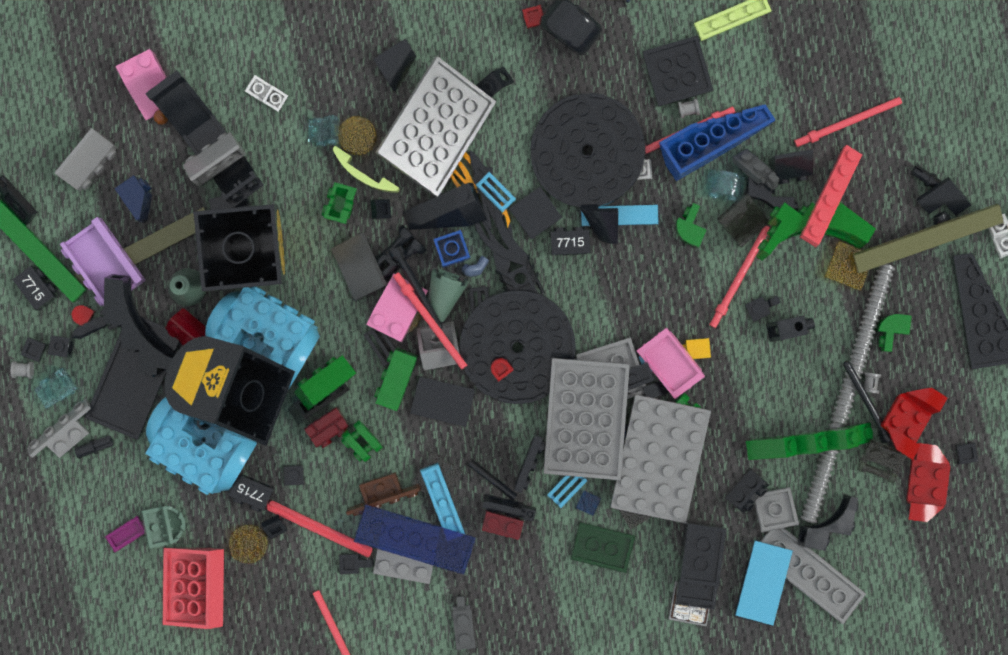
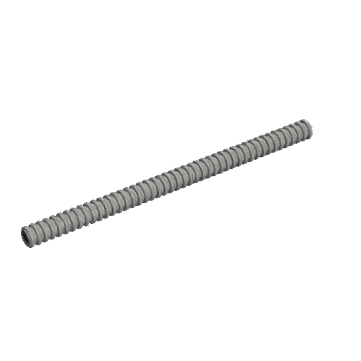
M888 264L881 265L876 270L877 275L874 276L876 278L873 281L874 286L871 287L872 292H869L870 298L867 299L869 302L865 305L867 309H864L865 315H862L863 321H860L862 325L858 328L860 330L857 332L858 338H855L856 344H853L855 348L852 349L851 352L853 354L850 355L851 360L849 362L860 380L862 378L860 375L863 374L862 368H865L864 362H867L865 358L869 355L867 354L870 351L869 345H872L871 339H874L873 334L876 333L874 329L877 328L876 323L879 322L878 317L881 316L880 311L883 310L881 306L884 305L885 294H888L887 288L890 287L888 284L892 281L890 277H893L892 271H895V268ZM847 372L844 373L846 377L843 378L844 383L841 384L842 389L839 390L841 393L837 396L839 399L835 402L837 406H834L835 412H832V415H834L830 419L832 422L828 425L830 429L841 428L847 425L846 420H849L848 414H851L849 410L853 407L851 405L852 402L855 401L853 397H856L855 391L857 390ZM837 450L820 453L821 458H818L819 464H816L817 470L815 469L814 471L816 474L813 475L814 480L811 481L812 487H809L810 493H807L809 497L806 498L807 503L804 504L805 510H802L803 516H800L802 520L817 523L816 517H819L818 511H821L820 506L823 504L821 501L824 500L823 495L826 494L825 488H828L827 482H830L828 478L831 477L830 472L833 471L832 465H835L834 459H837L835 456L839 453Z

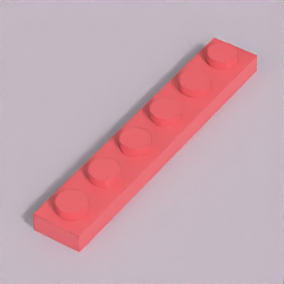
M848 145L843 147L800 235V238L814 247L820 244L862 157L861 153Z

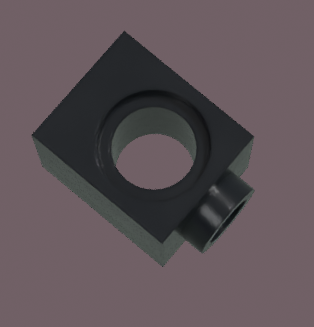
M51 335L48 355L72 358L75 339Z

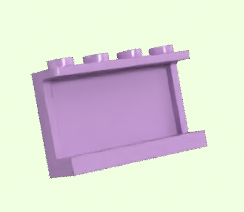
M96 217L91 221L92 224L68 241L60 243L62 247V254L73 262L72 268L78 275L81 274L85 279L83 281L84 285L95 293L96 296L94 298L100 306H104L105 277L111 274L131 276V291L146 280L103 219Z

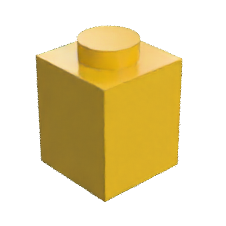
M709 338L684 341L685 344L682 346L693 359L711 358Z

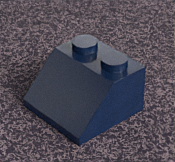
M133 175L114 189L134 218L139 222L146 223L152 194L149 190L152 188L142 177L138 178Z

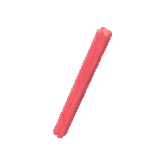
M273 500L267 505L268 511L365 557H370L373 551L372 547Z

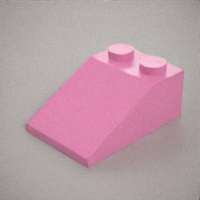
M149 49L116 66L125 86L145 120L154 117V113L160 110L145 93L167 78L155 53Z
M392 276L366 325L403 342L418 310L409 298L403 295L400 291L401 287ZM422 288L426 295L428 290Z

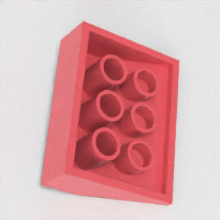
M164 548L163 625L201 629L222 627L224 549Z

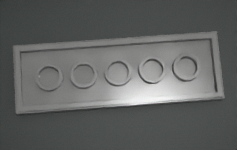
M785 528L768 531L760 540V542L793 550L786 580L841 624L845 623L866 595L865 592L810 548L798 545V539Z

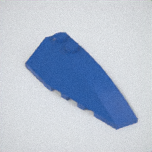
M765 104L743 110L739 113L727 114L717 119L712 118L706 122L691 124L659 142L665 165L675 181H678L775 122V118Z

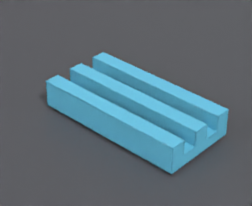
M490 172L476 184V187L502 213L516 200ZM488 178L510 198L509 201L487 181ZM483 183L505 204L503 207L481 186Z
M564 476L547 495L562 508L587 482L586 478L575 476L555 497L553 494L570 477ZM580 478L582 481L560 502L559 499Z

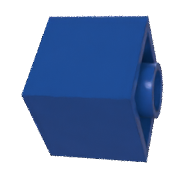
M461 230L434 239L443 268L471 259Z

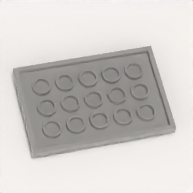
M438 56L434 57L375 153L433 196L438 197L496 101Z
M552 358L544 474L621 480L630 364Z
M635 394L624 440L621 480L615 481L610 508L686 523L711 410Z

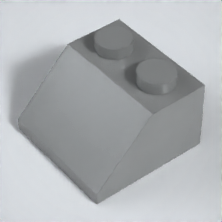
M454 321L442 323L443 328L441 330L460 354ZM429 326L416 328L424 370L457 364Z

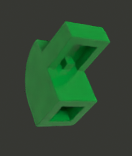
M693 203L691 207L687 206L683 213L685 220L677 218L675 230L681 241L692 247L699 248L706 229L693 224L700 208L699 205Z
M893 314L879 321L875 331L883 332L882 336L880 335L878 339V347H881V351L892 352L894 334L910 335L911 315Z

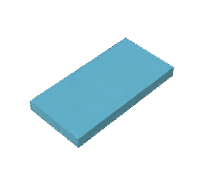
M754 540L735 613L736 616L774 625L793 550Z

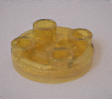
M350 117L339 128V143L346 152L352 155L365 154L376 143L377 134L375 127L364 117Z
M243 525L237 528L229 540V549L232 557L242 563L257 562L265 555L268 548L266 534L255 525Z

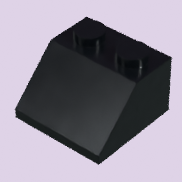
M813 149L776 155L769 160L770 168L779 178L778 185L788 184L791 179H797V182L809 180L808 177L813 175Z

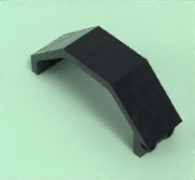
M178 70L145 93L179 132L196 156L202 152L201 149L208 144H214L218 141L217 138L220 135L227 133ZM245 156L213 177L222 192L221 196L232 208L264 186Z

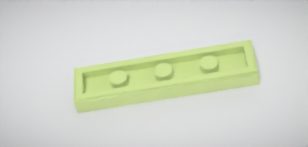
M747 0L695 22L694 27L700 41H703L770 13L771 9L767 0Z

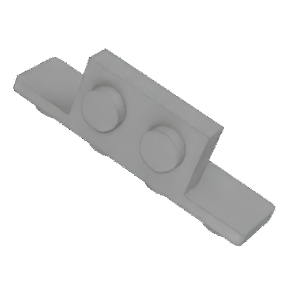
M84 399L82 402L76 403L73 410L68 414L62 415L58 422L48 427L38 439L32 440L27 448L29 456L31 458L47 446L60 458L88 435L89 431L78 419L91 409L89 401Z

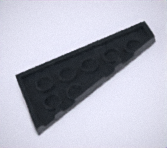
M973 253L951 256L970 370L1008 364V320L998 301H996L991 287L982 275L981 268Z

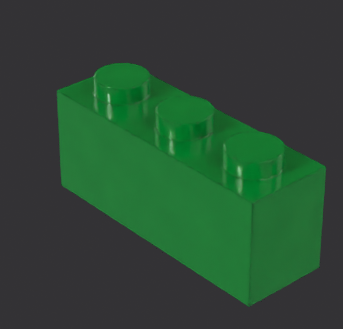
M400 348L390 352L387 362H390L388 370L384 369L381 380L384 381L381 387H377L374 395L377 398L375 404L398 411L418 355Z
M343 355L338 359L333 357L326 363L327 367L323 370L319 367L312 373V378L309 380L304 378L297 384L298 388L294 393L307 410L318 404L356 374Z

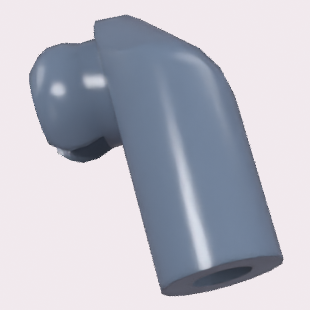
M481 256L477 264L463 265L462 273L467 277L479 276L489 260Z

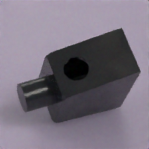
M803 315L766 323L769 341H781L807 335L808 330L815 328L814 320L812 317L805 319Z

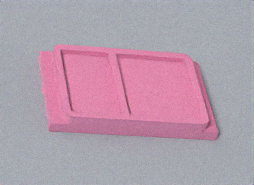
M668 328L659 332L658 335L637 350L643 360L648 362L650 369L674 399L705 377L701 368Z

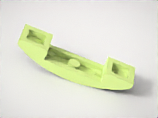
M334 146L333 151L340 163L357 180L380 191L398 193L400 191L399 187L385 178H382L380 183H377L351 166L349 163L352 157Z

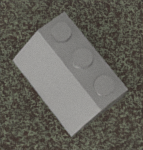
M91 128L55 171V174L79 191L87 190L92 184L91 179L95 174L99 175L104 170V163L114 158L117 153L115 150L118 147L101 133Z
M232 133L220 135L217 138V142L212 145H206L201 149L202 152L197 156L192 155L186 160L183 167L190 180L197 186H202L246 155V152Z

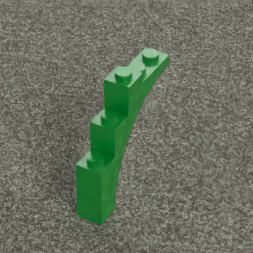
M785 202L780 207L775 206L769 214L771 216L768 222L771 225L767 232L769 236L759 244V252L756 257L763 261L779 243L791 237L801 235L815 204L811 202L806 207L802 206L798 212ZM840 202L824 235L836 237L860 249L869 242L876 228Z
M871 422L823 431L756 438L746 441L748 460L787 458L802 454H817L830 450L851 449L858 447V445L872 442L873 430Z

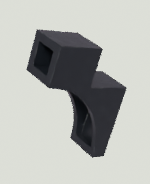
M750 177L746 179V198L762 201L772 209L775 206L780 207L785 202L794 210H798V203L795 202V197H772L775 189H770L764 183L757 184Z
M843 495L840 506L829 519L817 525L801 526L797 544L807 548L826 551L830 543L829 532L851 536L855 528V513L859 507L858 498Z

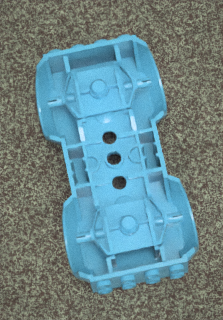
M257 286L245 287L240 291L227 294L213 309L207 321L205 335L244 346L295 371L289 386L290 388L320 337L317 330L318 327L314 325L315 321L306 315H297L299 311L286 304L282 306V301L269 294L265 296L266 292ZM165 397L156 406L148 420L146 436L150 446L145 454L150 456L149 460L158 465L162 463L167 466L166 470L174 475L178 473L183 476L182 480L186 483L198 485V490L208 495L209 493L213 494L230 490L257 443L231 435L212 426L206 430H201L195 425L193 418L175 411Z

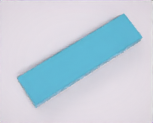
M658 205L599 207L618 208V225L658 224ZM581 211L582 226H590Z
M439 464L420 469L447 541L464 535L463 526Z

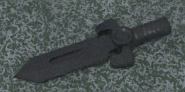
M104 308L99 312L100 315H103ZM99 316L76 328L70 338L82 339L106 327L107 323H103V317ZM110 325L107 326L108 329L116 328L111 327Z

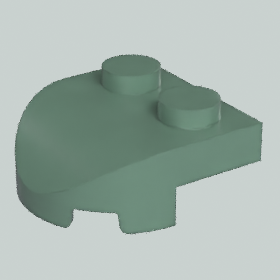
M161 506L141 511L148 549L173 544L179 540L185 531L184 516L173 507Z

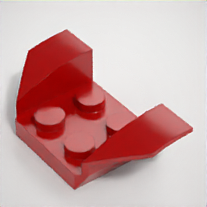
M932 387L897 395L880 425L889 432L897 451L911 460L914 459L920 448V445L917 443L932 414L941 411L947 397Z
M918 443L920 448L916 458L911 460L906 497L907 503L910 504L908 520L928 522L946 505L951 466L937 445Z

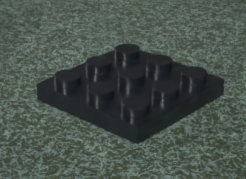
M698 36L642 51L658 107L714 91Z
M534 433L514 484V491L522 493L523 489L527 490L531 480L528 476L529 472H534L538 462L535 457L537 453L541 454L545 444L542 441L543 437Z

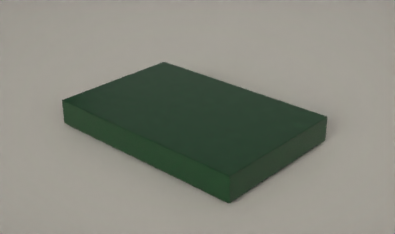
M579 522L570 559L627 573L635 535Z

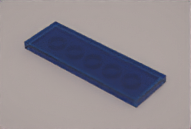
M365 504L354 542L465 574L476 537Z

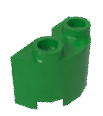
M334 182L333 188L330 187L327 198L330 199L329 204L323 206L321 216L328 220L347 224V219L350 218L354 205L353 200L357 188Z

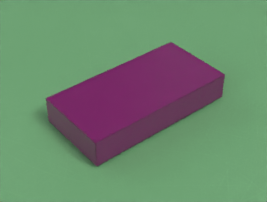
M136 516L106 535L105 538L113 551H119L144 535L143 522L139 516Z

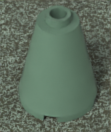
M184 268L178 270L169 281V294L179 305H196L206 294V291L201 290L200 272L194 269Z
M433 268L428 300L440 321L444 322L466 289L468 281L465 278L463 281L458 280L459 275L442 269L436 272V269Z

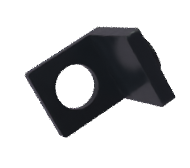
M501 67L488 74L476 86L492 98L502 88L514 83V80L506 68ZM500 73L506 76L507 81L501 78Z

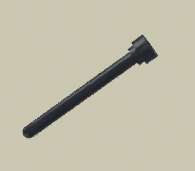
M401 245L389 252L390 257L395 262L398 261L419 300L442 329L443 325L405 260L406 256L403 246Z
M845 361L843 366L879 429L878 437L882 443L891 441L889 432L880 426L883 420L849 361Z

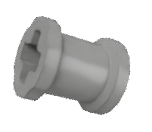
M697 98L690 102L677 103L681 119L688 115H700Z
M13 361L10 370L11 377L22 376L32 379L34 376V363L29 362L27 364Z
M864 372V388L866 392L879 394L877 388L881 374Z

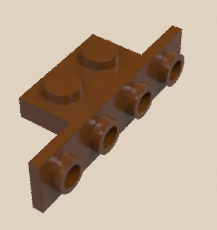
M396 472L360 483L359 487L365 502L349 507L346 514L347 516L351 514L357 516L364 513L366 509L371 508V510L382 507L384 503L389 502V504L400 501L402 497H414L420 492L421 484L402 489Z

